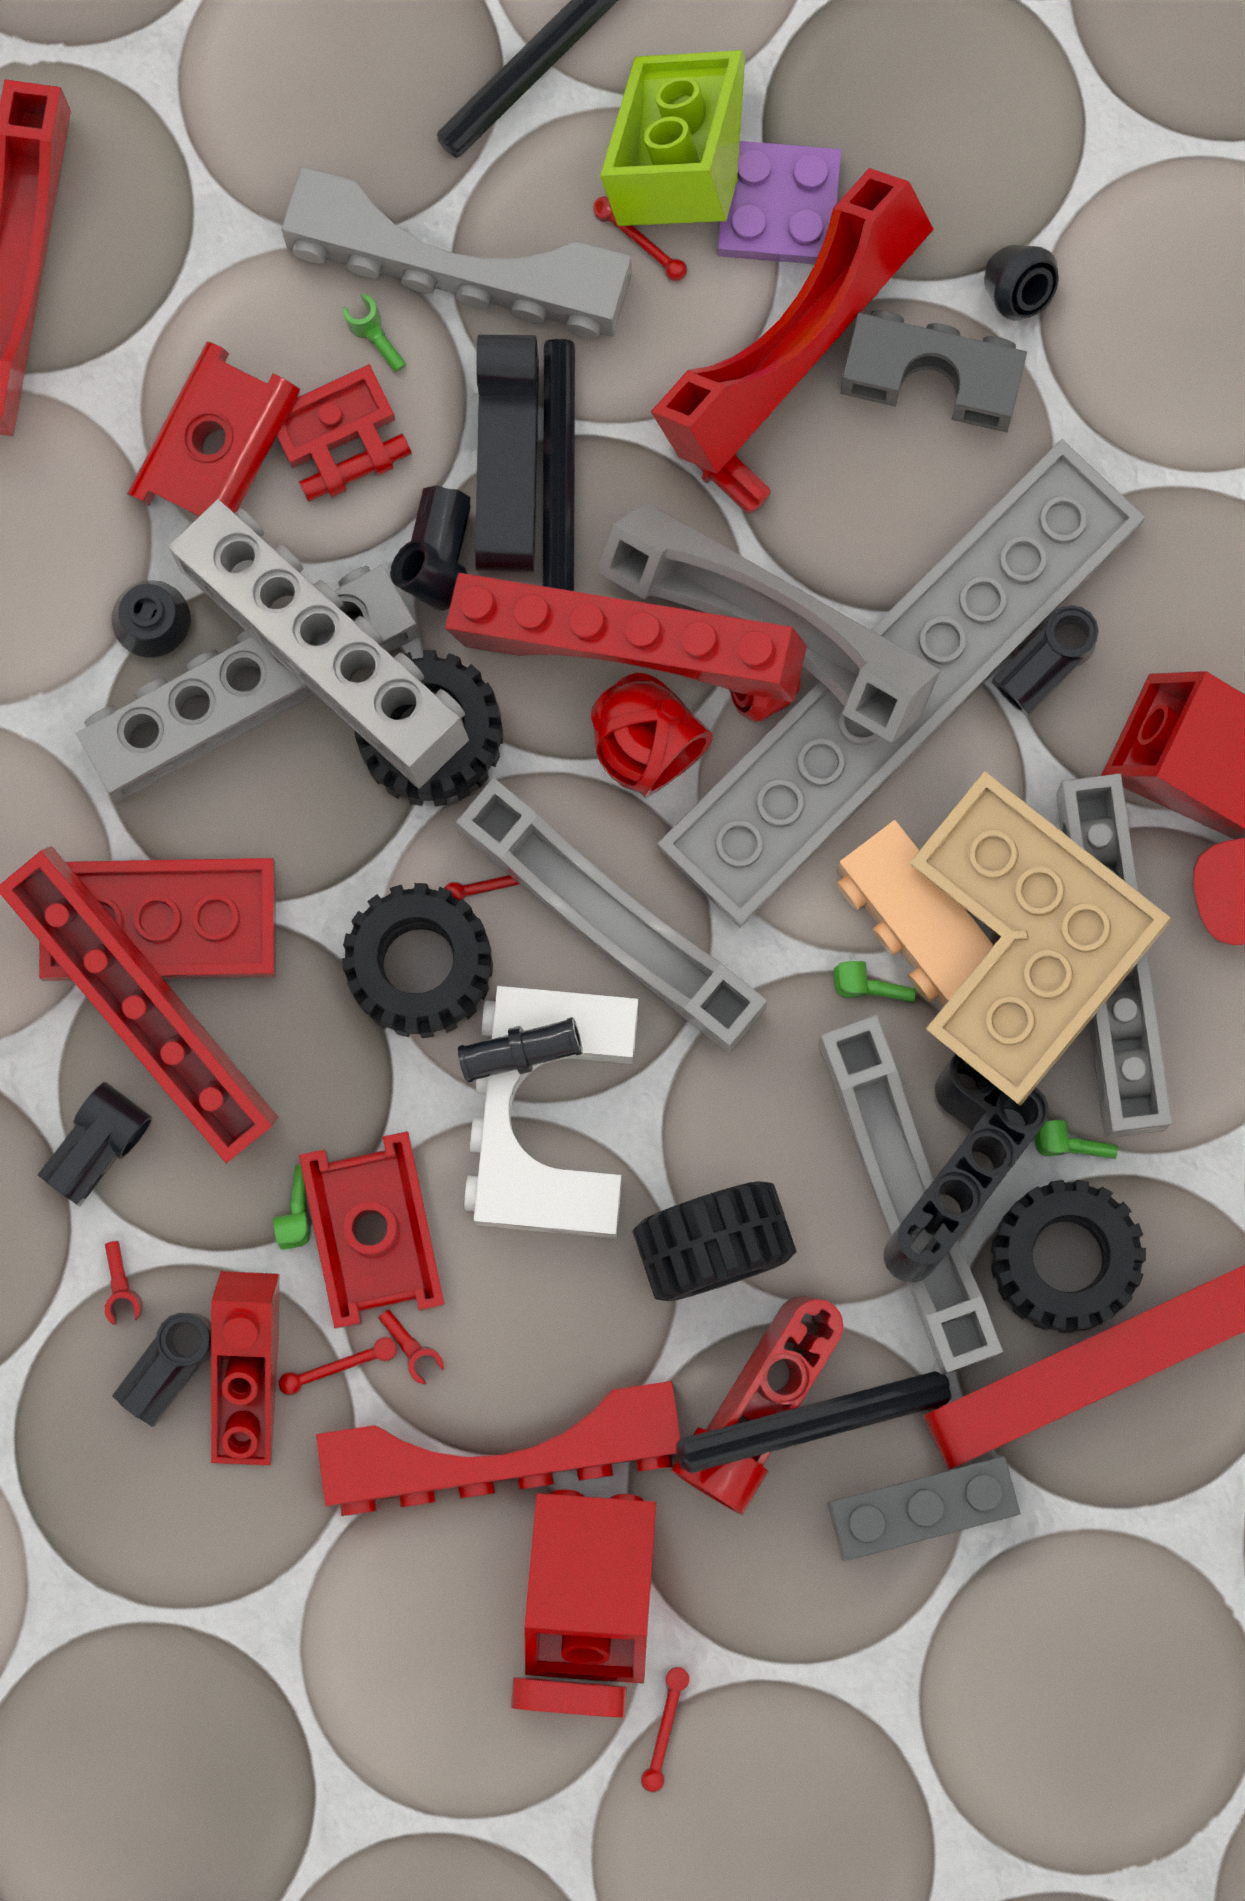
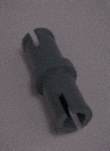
M573 1017L525 1031L521 1026L509 1028L508 1035L466 1046H458L459 1062L467 1083L516 1069L519 1074L532 1072L533 1065L575 1054L576 1056L583 1054L580 1033Z

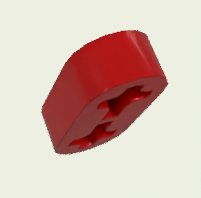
M513 1677L511 1708L623 1718L625 1717L627 1687L599 1683Z

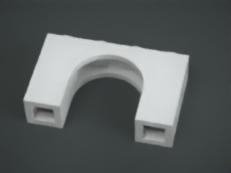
M497 986L496 1001L485 1000L482 1035L492 1036V1039L508 1035L509 1028L521 1026L525 1031L573 1017L580 1033L583 1054L577 1056L575 1054L560 1059H582L633 1064L639 1001L636 998ZM552 1061L533 1065L532 1072L535 1071L537 1068L543 1066L544 1064H547ZM516 1069L477 1079L476 1093L486 1094L484 1117H473L470 1152L480 1153L478 1176H467L464 1210L474 1211L476 1226L617 1239L622 1175L552 1168L533 1159L517 1142L511 1122L512 1105L519 1087L532 1072L519 1074Z

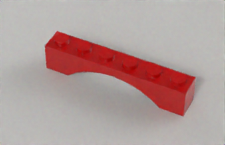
M4 79L0 101V435L14 436L71 110L61 87Z
M868 168L833 207L827 234L815 265L799 294L781 318L756 342L735 356L708 367L687 370L651 410L652 415L679 458L718 474L836 339L841 336L844 330L858 316V312L860 313L931 234L934 229L909 181Z
M458 573L445 626L449 633L464 647L516 656L562 655L619 662L684 676L737 693L790 702L795 701L807 645L798 633L790 626Z
M672 1381L613 1389L590 1414L566 1432L535 1447L503 1455L464 1457L432 1452L404 1442L376 1425L316 1434L325 1506L340 1505L341 1516L376 1512V1500L398 1496L401 1508L435 1503V1491L458 1488L460 1499L495 1494L494 1482L517 1479L519 1490L554 1485L553 1473L576 1470L578 1481L613 1476L612 1464L636 1461L637 1472L673 1467L671 1455H677L676 1444L681 1439Z

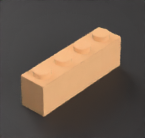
M893 820L839 861L837 872L842 878L836 882V885L855 910H859L864 906L878 923L872 928V931L885 950L891 956H895L900 952L914 969L908 974V977L920 995L929 1003L936 998L944 1007L994 945L964 907L911 866L910 862L919 852V849L897 821Z

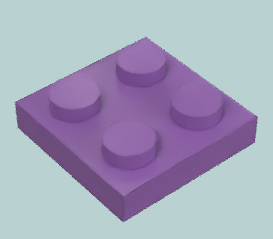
M740 141L737 183L727 221L720 222L718 256L815 264L827 234L833 207L837 204L841 149Z

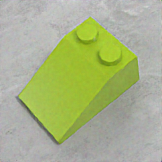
M743 50L635 56L600 174L618 226L727 221L738 177L745 69Z

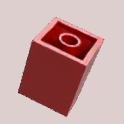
M1207 671L1149 674L1101 776L1121 773L1123 788L1232 839L1245 838V694Z
M566 1489L556 1490L550 1494L536 1493L524 1626L525 1675L644 1684L656 1502L644 1501L641 1497L632 1494H616L610 1498L584 1497L583 1494L577 1491Z

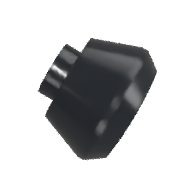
M1009 245L995 253L987 263L984 276L985 288L996 309L1002 316L1013 321L1033 317L1044 310L1053 299L1059 282L1058 265L1054 255L1043 247Z
M156 580L138 582L127 588L117 599L112 611V628L119 643L134 655L145 658L161 657L178 648L188 634L191 621L190 610L183 595L173 586Z

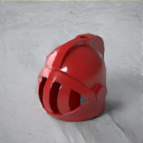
M635 672L621 678L599 696L591 709L590 718L594 727V745L600 764L607 774L622 787L637 791L644 798L659 791L688 770L708 750L713 741L712 732L663 682L646 673Z

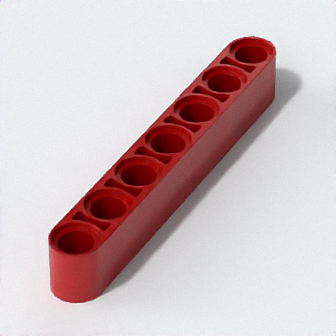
M1245 1265L923 1415L947 1469L950 1470L1245 1332Z

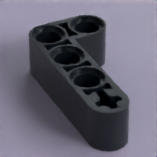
M478 334L476 375L479 394L475 529L476 571L534 572L539 401L536 335Z
M957 1054L952 1057L935 1083V1095L943 1109L968 1127L971 1132L888 1240L884 1248V1262L894 1277L903 1282L912 1283L924 1280L947 1255L1045 1124L1048 1117V1103L1038 1088H1035L1020 1106ZM961 1073L972 1077L978 1086V1090H970L960 1083L957 1074ZM1004 1109L1018 1112L1023 1117L1025 1126H1018L1012 1123L1007 1118ZM972 1152L985 1154L991 1160L993 1169H985L979 1166L974 1161ZM939 1195H948L954 1198L960 1206L961 1213H952L946 1210L941 1205ZM924 1229L933 1237L919 1255L910 1247Z

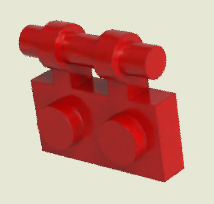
M370 364L297 397L277 435L291 468L313 459L319 471L299 481L308 502L328 493L333 498L347 491L345 485L373 472L380 476L394 469L392 463L412 454L403 433L383 443L376 429L395 421V416ZM360 437L365 451L335 464L329 451Z

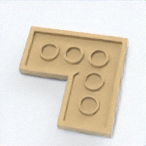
M984 771L910 862L912 867L1000 936V939L937 1014L926 1030L1021 1106L1171 923L1172 919Z

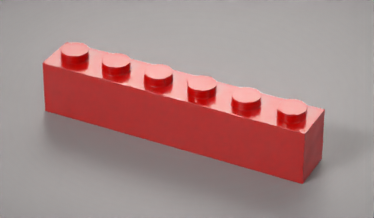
M52 846L40 850L0 884V895L226 1164L272 1127L278 1119L276 1113Z

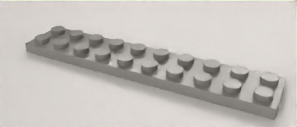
M1061 439L871 629L873 632L941 670L922 716L891 743L842 715L844 710L842 703L819 681L657 843V848L741 928L1143 524L1146 517Z

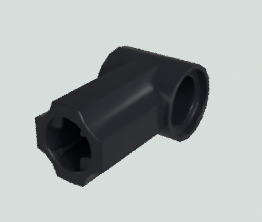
M438 485L423 488L411 541L406 543L394 557L390 577L392 583L434 609L444 611L450 608L458 573L467 574L466 568L458 563L471 508V497L458 489H448Z
M1073 605L1061 607L1052 614L1047 625L992 679V684L1016 710H1019L1028 717L1077 666H1080L1090 658L1094 652L1099 631L1096 619L1091 612L1083 607ZM1063 625H1076L1084 631L1087 641L1077 649L1064 648L1055 638L1056 630Z
M103 1082L89 1095L80 1107L73 1120L75 1127L48 1160L38 1176L80 1207L115 1160L125 1157L140 1141L151 1124L152 1116L110 1084Z
M177 1313L169 1316L161 1323L157 1337L112 1397L135 1417L151 1427H155L200 1365L211 1357V1321L195 1313ZM187 1322L195 1325L201 1335V1345L198 1351L189 1357L180 1354L175 1349L173 1343L176 1329L181 1324Z

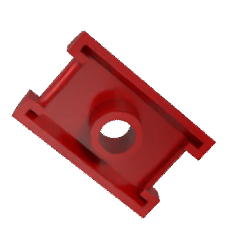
M206 341L127 495L150 506L155 495L198 517L219 499L235 513L244 500L301 389L272 373L268 383H265L225 363L229 353L224 348ZM214 431H224L225 442L222 448L214 454H204L203 444L206 437Z
M408 1131L383 1136L385 1150L334 1162H329L325 1149L299 1155L335 1329L361 1325L360 1312L403 1302L416 1300L419 1311L445 1305ZM368 1214H379L387 1222L385 1237L375 1245L361 1244L356 1237L357 1223Z

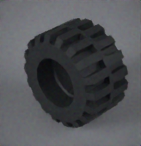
M423 650L422 658L412 659L411 652L405 653L404 655L424 675V679L421 681L422 684L433 694H436L440 689L444 690L461 706L465 712V716L462 719L469 741L419 789L354 730L360 754L370 775L377 784H383L387 792L397 799L400 796L408 798L410 804L423 806V801H433L435 807L447 805L446 799L456 795L460 801L470 796L469 789L477 783L481 787L488 780V770L491 766L496 767L500 758L499 747L500 744H503V728L495 693L489 682L485 683L482 680L481 672L472 664L468 668L462 665L461 659L458 656L448 653L446 659L437 656L436 650ZM402 705L396 708L390 718L399 720L401 715L412 705Z
M414 883L413 889H403L402 884L389 888L391 894L380 898L377 894L367 901L370 907L363 914L360 911L356 913L351 921L354 926L351 933L345 934L343 942L345 958H342V964L348 981L347 985L364 1013H367L383 1029L390 1028L397 1035L409 1037L410 1034H420L421 1038L434 1037V1032L444 1029L448 1033L458 1028L456 1023L464 1017L469 1020L477 1012L476 1005L480 999L485 1000L489 991L488 982L489 977L493 974V962L491 958L492 951L485 928L480 918H477L473 913L472 907L463 899L459 901L453 897L452 892L439 887L438 891L429 889L426 883ZM413 930H429L442 935L450 945L453 954V965L446 979L434 989L423 993H407L398 990L388 980L383 965L385 954L392 942L402 934Z
M1064 1179L1051 1181L1048 1185L1040 1188L1038 1186L1027 1192L1003 1216L997 1227V1234L992 1241L993 1263L991 1264L993 1278H997L1000 1287L998 1289L999 1294L1004 1301L1007 1299L1014 1307L1013 1312L1021 1319L1026 1318L1035 1323V1327L1043 1330L1053 1329L1058 1330V1333H1072L1079 1330L1085 1331L1104 1323L1127 1306L1133 1298V1292L1140 1286L1144 1275L1141 1273L1142 1263L1146 1261V1248L1141 1247L1140 1237L1143 1236L1139 1223L1134 1224L1129 1216V1213L1132 1212L1124 1201L1119 1204L1111 1197L1113 1192L1104 1187L1099 1189L1091 1187L1088 1181L1064 1182ZM1058 1222L1076 1223L1087 1229L1098 1242L1102 1255V1266L1098 1276L1088 1287L1079 1291L1063 1292L1049 1286L1039 1276L1033 1262V1247L1039 1234L1052 1224Z
M755 1181L686 1201L645 1218L632 1230L654 1298L662 1301L684 1299L750 1278L786 1263L797 1252L775 1185L770 1182Z

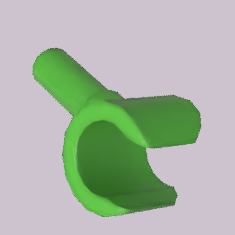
M361 294L362 300L370 313L363 319H355L350 316L349 311L344 306L343 315L348 327L355 336L367 337L396 373L404 368L406 363L380 327L381 316L374 299L367 294Z
M864 961L841 962L838 966L834 967L835 990L841 997L856 998L867 995H879L908 1002H914L916 988L882 982L880 980H867L866 962Z
M1067 1120L1046 1121L1035 1136L1037 1151L1041 1155L1048 1157L1081 1153L1116 1159L1118 1146L1114 1144L1081 1138L1069 1139Z
M295 1165L290 1202L292 1214L273 1217L276 1242L282 1250L302 1247L310 1240V1227L306 1214V1189L301 1165Z

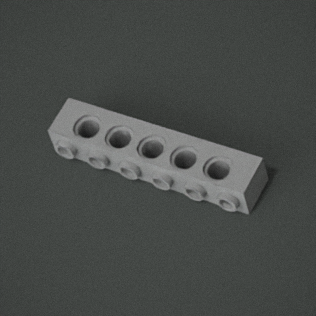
M217 499L168 546L180 571L418 789L422 787L469 741L461 721L465 716L461 706L444 690L440 689L436 694H433L422 684L421 681L424 679V675L406 655L399 652L393 657L380 645L384 642L382 636L366 619L358 616L353 621L340 610L344 605L342 600L325 582L318 580L314 585L300 573L304 569L302 564L285 546L279 544L273 549L261 538L264 534L263 529L245 510L240 508L233 513ZM242 561H254L251 567L244 572H231ZM280 597H294L291 603L284 608H270L273 602ZM323 632L334 633L327 643L319 646L310 645V642L316 635ZM364 668L374 669V673L369 679L358 683L350 682L352 675L358 670ZM402 705L416 706L413 713L407 718L401 720L390 718L392 712Z
M382 564L372 570L368 566L357 568L339 580L340 588L334 590V592L344 604L340 610L344 613H357L366 619L382 636L384 642L380 646L388 653L420 637L414 619ZM245 630L237 637L238 644L220 654L216 650L202 653L186 665L187 672L167 682L166 678H159L144 685L135 693L137 698L135 701L116 710L115 706H109L95 712L84 721L86 728L75 734L106 790L117 804L315 695V693ZM320 633L312 639L310 644L313 646L323 645L333 637L334 633ZM243 668L259 670L261 672L260 681L252 690L241 692L231 687L233 676ZM201 695L210 699L209 709L203 717L189 720L181 716L182 705L188 698ZM151 723L158 726V737L152 745L146 748H136L130 744L131 734L139 725Z
M1121 773L1062 781L1056 792L1061 831L1138 891ZM1146 952L1089 1022L1105 1138L1161 1132L1172 1124L1148 955Z

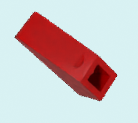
M220 1271L211 1300V1463L271 1466L279 1340L280 1274Z

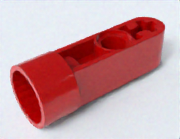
M798 1296L786 1301L774 1317L707 1429L704 1430L697 1427L693 1435L734 1425L741 1416L747 1420H753L798 1408L842 1336L843 1319L839 1310L826 1300L806 1296ZM805 1314L813 1315L811 1321L818 1326L814 1335L806 1334L807 1327L801 1323ZM786 1342L795 1344L793 1348L803 1350L804 1355L786 1350L783 1347ZM783 1359L789 1368V1379L782 1389L773 1391L768 1384V1371L773 1363ZM771 1452L695 1473L681 1469L677 1460L671 1472L730 1510L743 1515L769 1473L763 1465Z

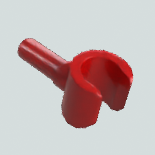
M119 1241L108 1242L105 1244V1250L111 1276L112 1295L107 1299L104 1307L107 1320L111 1324L116 1325L117 1315L114 1310L116 1299L126 1298L132 1302L135 1320L141 1315L143 1302L135 1291L129 1289Z
M390 1309L378 1317L408 1357V1371L417 1383L427 1384L414 1368L415 1362L419 1357L423 1355L432 1356L436 1359L439 1367L442 1370L444 1369L443 1360L439 1353L433 1348L422 1347L415 1338H412Z

